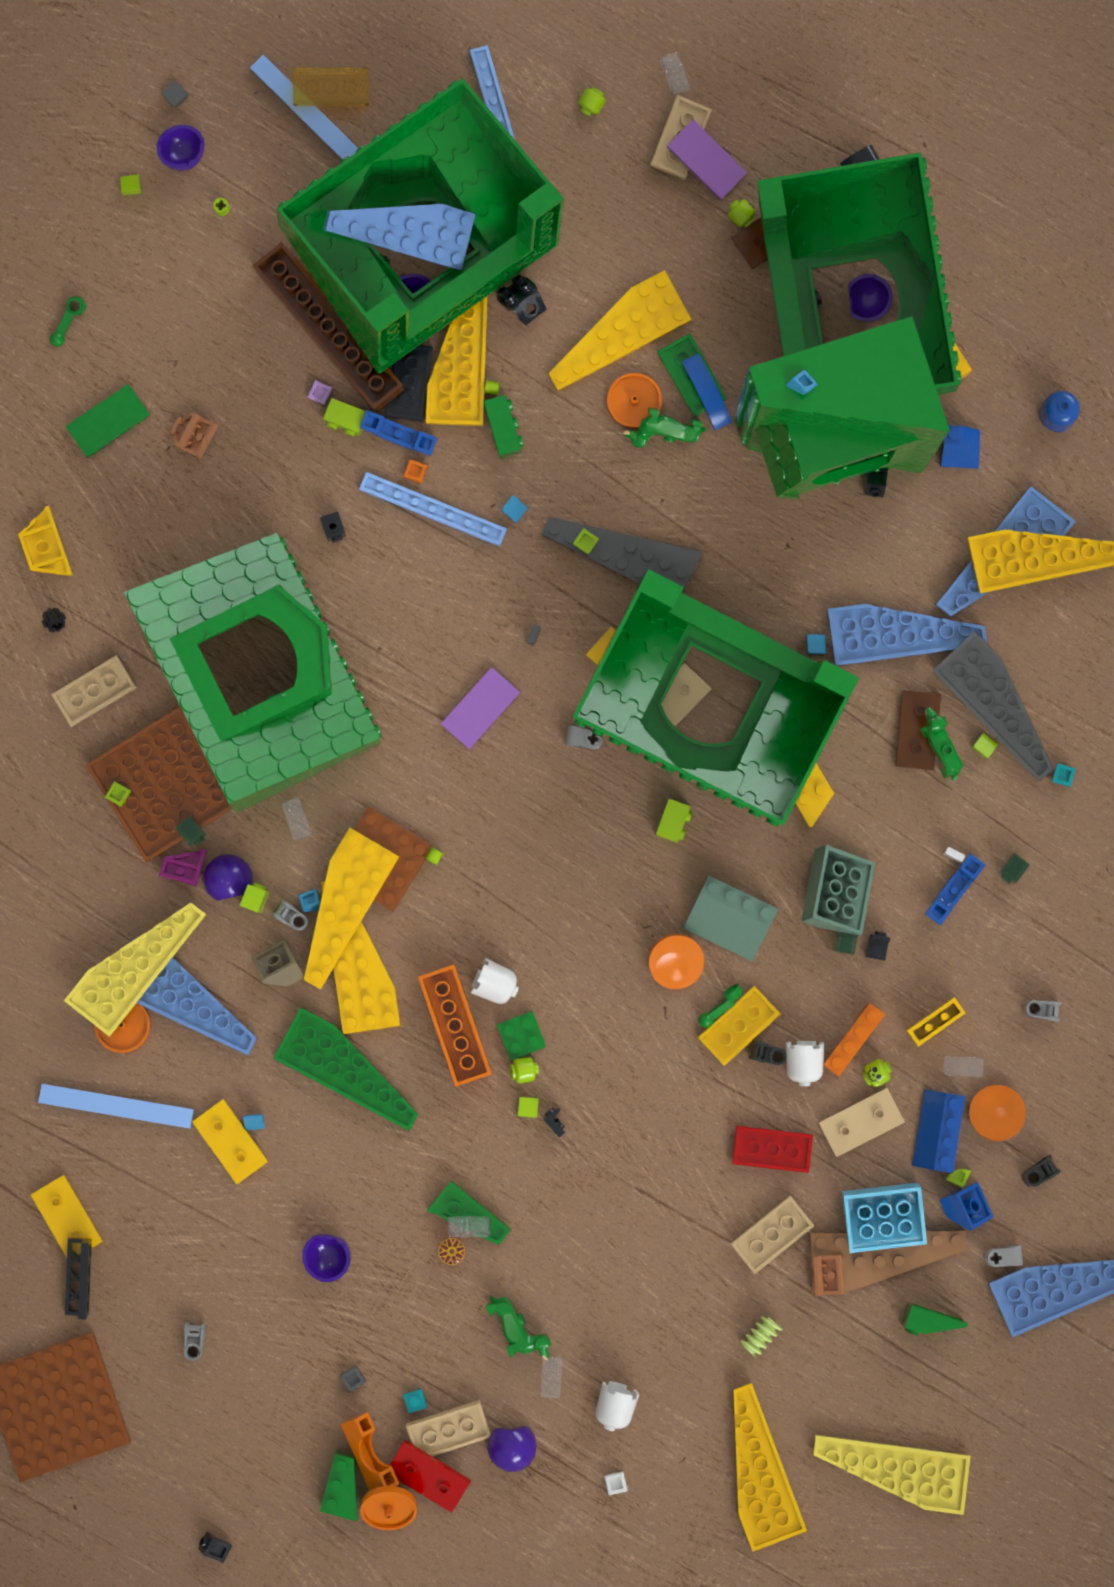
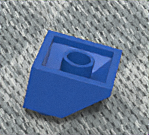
M948 425L950 431L941 443L940 467L979 469L980 430L965 426Z
M978 1182L940 1199L947 1218L969 1231L993 1218V1214Z

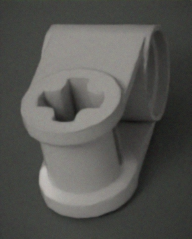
M568 725L565 745L598 749L602 745V737L592 733L589 729ZM593 735H595L596 738L599 740L598 742H595L594 745H592L591 741L588 740L589 738H592Z
M283 899L276 912L271 914L282 923L297 931H304L309 926L308 917ZM298 917L304 919L302 927H296L295 920Z
M1028 1000L1023 1005V1012L1028 1017L1060 1022L1058 1014L1059 1006L1062 1003L1046 1000ZM1032 1003L1037 1006L1035 1014L1029 1011V1006Z
M1021 1245L990 1249L985 1253L984 1260L987 1265L993 1267L1023 1265ZM994 1254L998 1256L995 1262L990 1259Z
M185 1323L184 1355L190 1361H195L203 1355L206 1333L205 1323H202V1325ZM191 1346L198 1348L199 1353L196 1357L189 1354Z

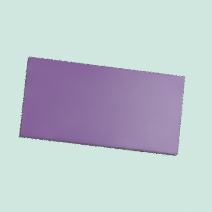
M694 119L667 146L720 201L747 173Z
M491 667L441 725L470 750L520 692Z

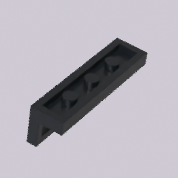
M68 1238L65 1315L78 1316V1319L86 1320L89 1315L92 1239ZM72 1243H81V1253L79 1255L72 1250ZM76 1260L80 1263V1272L78 1274L71 1269L72 1264ZM75 1279L79 1282V1292L77 1293L71 1288V1283ZM76 1298L79 1301V1309L70 1310V1302Z

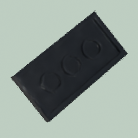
M419 345L392 365L391 371L403 384L404 391L386 405L385 417L423 422L427 385L433 355L432 346Z

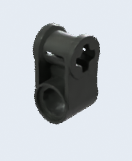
M753 1040L754 1046L748 1059L774 1065H781L785 1062L786 1053L783 1049ZM775 1051L782 1052L783 1059L781 1062H775L772 1059V1054Z
M1048 1155L1025 1170L1022 1174V1181L1027 1186L1036 1187L1046 1180L1055 1177L1061 1171L1054 1165L1051 1160L1052 1156ZM1032 1172L1036 1174V1181L1034 1183H1030L1028 1180V1175Z

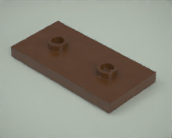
M761 217L731 237V240L752 269L768 259Z
M902 691L895 767L934 770L935 753L920 729L927 723L925 715L927 708H932L939 715L941 694Z

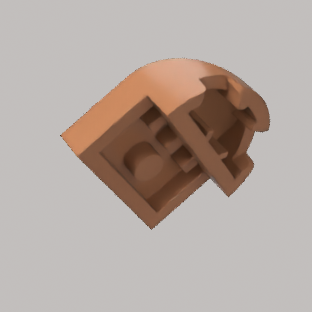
M189 413V415L183 418L179 417L171 431L174 444L184 452L201 459L218 425L195 413Z

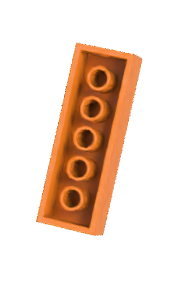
M455 964L418 976L455 1087L492 1075Z

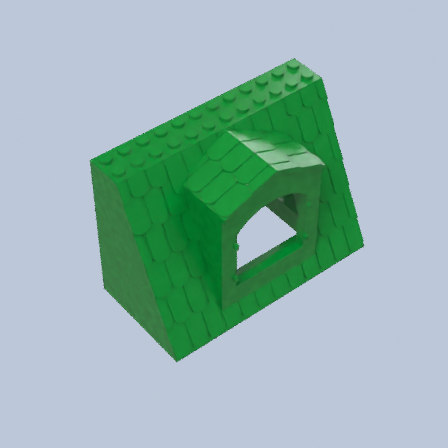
M461 78L458 81H453L443 92H437L429 102H423L412 114H406L402 121L389 126L385 133L376 135L371 140V143L359 147L351 157H345L338 166L328 169L324 176L311 181L307 188L298 190L293 198L281 202L277 208V219L280 229L306 265L373 368L380 374L555 248L559 243L564 198L468 83ZM444 204L475 214L468 246L473 251L465 256L462 270L449 268L414 294L410 292L374 248V245L323 230L327 211Z
M921 152L757 180L759 208L783 356L823 344L812 270L876 259L889 271L897 286L899 312L896 321L913 317L938 395L957 391L958 386L962 382L961 372L956 370L959 361L957 351H953L955 346L954 331L950 332L952 316L951 312H947L946 309L949 304L948 293H944L943 290L945 289L946 279L945 274H941L940 271L943 266L942 255L937 253L940 242L939 236L934 234L937 224L935 215L931 216L934 208L932 196L928 197V193H930L929 177H925V174H927L926 158H922Z
M912 316L749 367L746 378H744L743 390H741L734 416L736 427L741 429L740 439L742 445H746L747 450L762 452L776 497L783 499L800 498L799 494L833 483L840 484V481L868 472H878L881 468L922 473L950 431ZM805 369L818 385L807 394L802 395L788 388L786 384Z
M277 533L124 592L229 805L236 814L380 743V737H382L378 725H373L371 722L373 715L370 709L363 706L365 701L362 693L354 688L356 686L354 677L351 673L347 674L346 672L348 667L343 656L339 657L337 654L339 648L334 638L331 640L329 638L331 634L326 622L320 620L322 614L317 604L314 606L312 604L314 600L309 588H304L303 586L305 580L300 570L297 572L295 570L297 566L292 554H287L286 552L288 548L283 536L279 538ZM256 616H261L276 624L287 635L293 645L297 657L295 685L233 716L198 645Z
M648 569L642 575L571 717L575 719L573 723L582 728H585L586 725L592 728V733L600 737L603 734L610 737L608 741L617 746H620L621 743L627 746V751L635 755L638 752L645 755L643 759L652 764H655L656 761L662 764V769L673 773V771L680 773L678 777L687 782H690L691 779L696 781L697 784L695 786L705 791H708V789L713 790V795L722 800H725L726 797L731 799L730 804L740 809H743V807L748 808V813L757 818H760L761 815L766 817L765 822L775 827H778V825L784 826L859 677L826 660L815 662L681 593L684 588L683 586ZM691 646L761 682L732 741L704 743L691 739L681 733L670 722L664 712L662 702Z

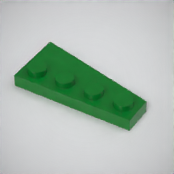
M452 1180L427 1210L497 1245L511 1231L510 1227Z

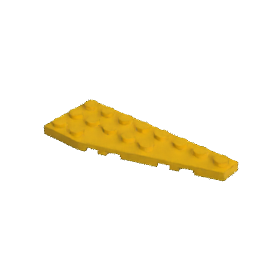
M664 270L631 287L550 371L549 377L557 391L691 322L692 319L666 271Z
M488 296L452 321L427 385L426 424L483 426Z
M1006 529L967 538L979 594L1114 566L1113 541L1080 539Z
M352 828L348 829L329 862L304 976L305 981L320 990L399 859V856Z
M325 881L321 882L322 892L324 890ZM361 921L334 967L343 1034L401 1026L395 986Z
M748 1383L733 1389L738 1514L752 1552L804 1533L807 1529L753 1385Z

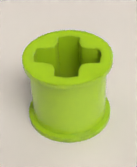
M217 198L214 201L213 207L218 215L225 216L229 213L230 206L226 199ZM221 203H224L225 207L222 209V211H220L217 206H220Z
M487 379L484 394L498 396L500 381L495 382Z
M430 847L431 849L425 859L438 866L437 864L444 854Z

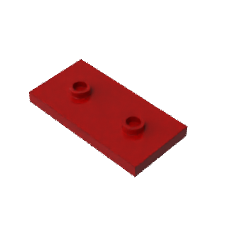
M736 1125L732 1164L809 1173L813 1134Z
M404 1440L390 1463L398 1481L451 1513L471 1482V1479Z

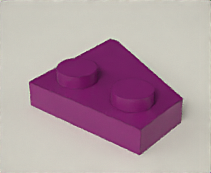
M202 849L197 852L164 857L159 876L197 886L207 850Z

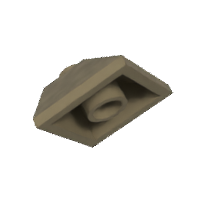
M285 939L252 957V961L263 984L289 986L304 978L300 965Z

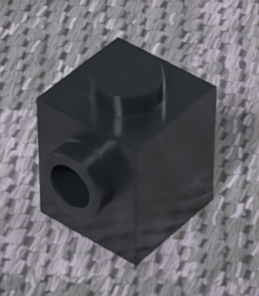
M339 512L320 517L328 542L336 543L342 541L346 533Z

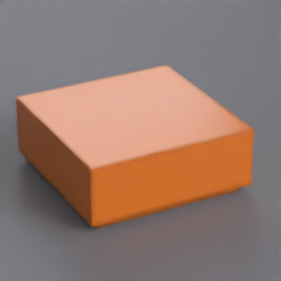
M410 459L403 477L421 484L428 465Z

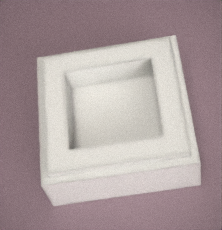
M947 847L943 855L959 863L963 862L965 858L964 854L951 847Z
M623 1471L604 1475L609 1495L628 1491Z

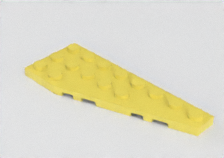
M189 903L163 922L154 926L151 930L89 969L64 1001L110 1037L205 918L206 914L194 904Z
M815 1435L814 1456L838 1466L924 1510L964 1515L970 1455Z

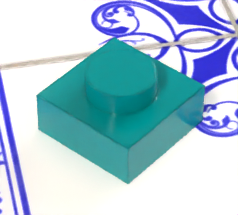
M1057 763L1051 782L1071 787L1076 768Z
M422 1388L403 1394L408 1414L427 1408Z

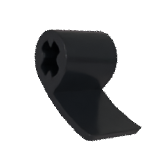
M869 145L849 156L840 164L844 166L879 160V157L874 147Z

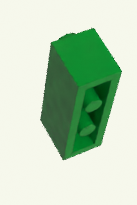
M506 395L485 400L484 406L499 458L521 453V447L524 446L521 435L517 436L516 429L519 426L516 417L512 418L511 411L514 410L511 399L507 400Z

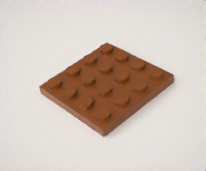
M368 806L354 830L399 856L398 861L374 901L394 912L424 864L425 858L431 849L430 847L433 846Z

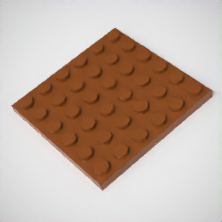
M181 706L86 764L104 796H106L114 781L131 790L123 807L108 799L107 801L146 863L232 810Z
M93 1331L0 1364V1426L19 1482L131 1442Z

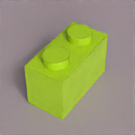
M331 398L323 420L324 423H327L326 426L331 429L337 430V428H340L349 436H360L362 432L360 425L366 411Z
M668 799L655 836L678 843V840H683L686 832L683 826L685 821H690L692 811H689L691 806Z
M255 882L253 886L248 884L240 906L261 914L270 892L265 891V886Z

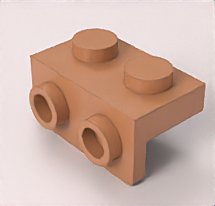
M819 1255L813 1257L811 1268L814 1272L813 1290L815 1295L844 1294L842 1255Z

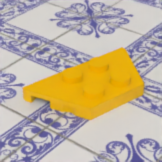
M48 505L18 534L29 568L33 572L73 576L54 517Z
M817 763L795 803L809 828L814 825L834 794Z

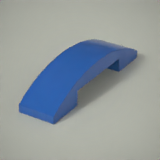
M699 353L682 361L681 363L705 407L706 414L714 430L731 423L732 420L724 401Z
M366 410L360 425L361 429L377 437L431 456L437 438L421 431L418 432L369 410Z
M970 853L935 898L925 915L941 926L953 907L986 865Z

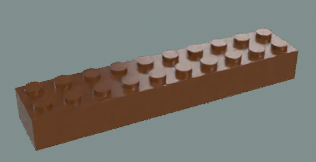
M282 241L252 265L257 275L374 413L380 411L404 391L403 384L389 368L380 374L377 373L319 285Z

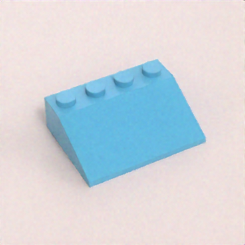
M918 1182L841 1191L850 1253L927 1244L922 1192Z

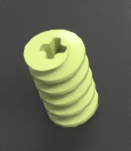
M769 1316L768 1318L760 1317L763 1324L755 1323L758 1329H750L753 1335H745L748 1340L747 1342L744 1340L740 1341L742 1346L754 1357H756L755 1353L762 1354L760 1347L767 1348L765 1341L772 1342L770 1335L777 1336L775 1329L783 1330Z

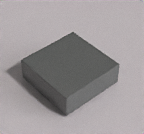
M176 81L162 92V95L174 108L189 96Z
M534 624L527 638V644L531 646L535 644L541 631L540 626Z
M357 1365L340 1375L349 1392L367 1382Z

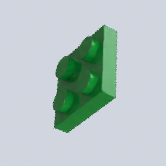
M533 1011L497 1024L510 1061L546 1047Z

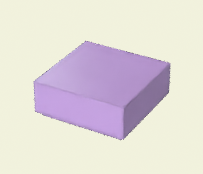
M315 380L307 398L325 406L333 388Z

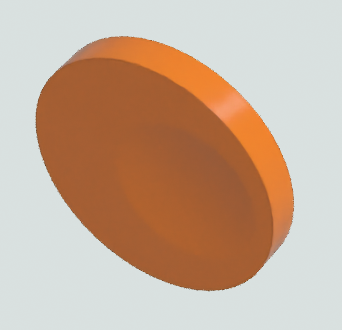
M629 373L619 377L611 385L607 395V407L611 417L618 424L626 428L638 429L641 420L649 415L648 407L658 409L660 413L662 406V395L658 385L650 377L640 373Z
M674 933L660 938L653 945L648 956V966L657 983L669 989H682L692 985L700 977L704 968V955L699 944L693 938L684 934Z
M136 1003L110 1037L95 1025L94 1030L97 1039L105 1048L117 1053H127L138 1049L145 1043L150 1034L151 1020L146 1008Z
M991 1085L983 1088L974 1096L969 1108V1117L973 1128L980 1136L990 1141L1000 1142L1009 1140L1020 1132L1026 1120V1108L1020 1095L1013 1089L1003 1085Z
M381 1486L370 1490L363 1496L360 1503V1514L362 1519L374 1528L396 1530L409 1525L415 1519L417 1501L413 1494L406 1489L397 1486Z

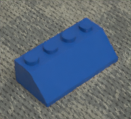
M924 1089L912 1166L953 1173L965 1096Z

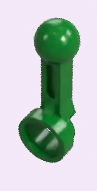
M73 296L68 299L65 314L56 332L50 336V343L53 346L60 347L64 344V336L74 316L85 312L86 303L83 298ZM75 300L79 303L77 311H73L71 308V303Z
M738 983L732 985L724 992L725 1000L710 1012L702 1013L699 1016L698 1022L701 1027H711L716 1018L735 1005L733 1001L743 994L742 987Z

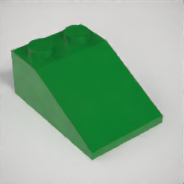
M908 1302L901 1325L905 1327V1331L918 1336L919 1333L927 1334L966 1328L968 1323L963 1319Z

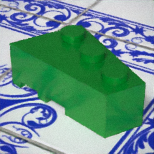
M336 1451L320 1512L357 1522L359 1512L356 1459L354 1455Z

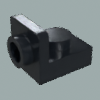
M881 468L878 472H868L865 495L884 497L888 468Z
M875 931V935L870 934L866 952L867 958L885 961L888 943L890 942V938L886 937L887 933Z
M552 1107L544 1114L546 1116L544 1121L560 1138L565 1133L563 1131L565 1126L558 1118L555 1121L553 1120V1117L560 1109Z
M206 1532L205 1536L199 1541L198 1549L204 1556L224 1563L232 1545L229 1542L214 1537L210 1532Z

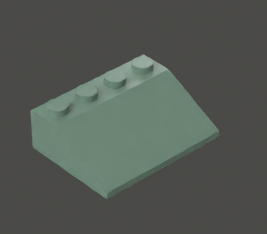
M828 845L815 849L801 922L818 928L861 936L875 862Z
M708 876L683 929L753 961L778 908Z

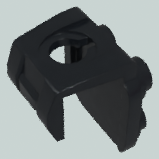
M517 275L512 279V285L508 288L506 286L501 287L497 291V301L507 311L513 310L519 317L518 319L527 326L547 309L537 291L538 288L535 283L527 277ZM528 302L534 304L535 309L527 314L526 304Z

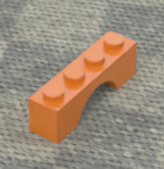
M867 1003L845 1036L824 1060L823 1066L836 1076H840L885 1014L871 1003Z
M366 1412L352 1417L340 1424L369 1491L381 1486L399 1485L392 1466L383 1463L373 1450L372 1435L376 1429L369 1413Z

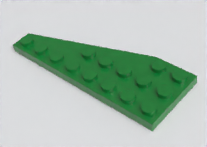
M300 1007L273 1059L410 1131L418 1116L413 1107L335 1025Z

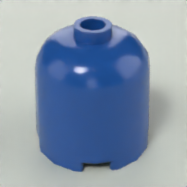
M1067 391L1052 393L1044 400L1039 410V419L1042 425L1054 432L1068 430L1079 416V401L1076 396Z

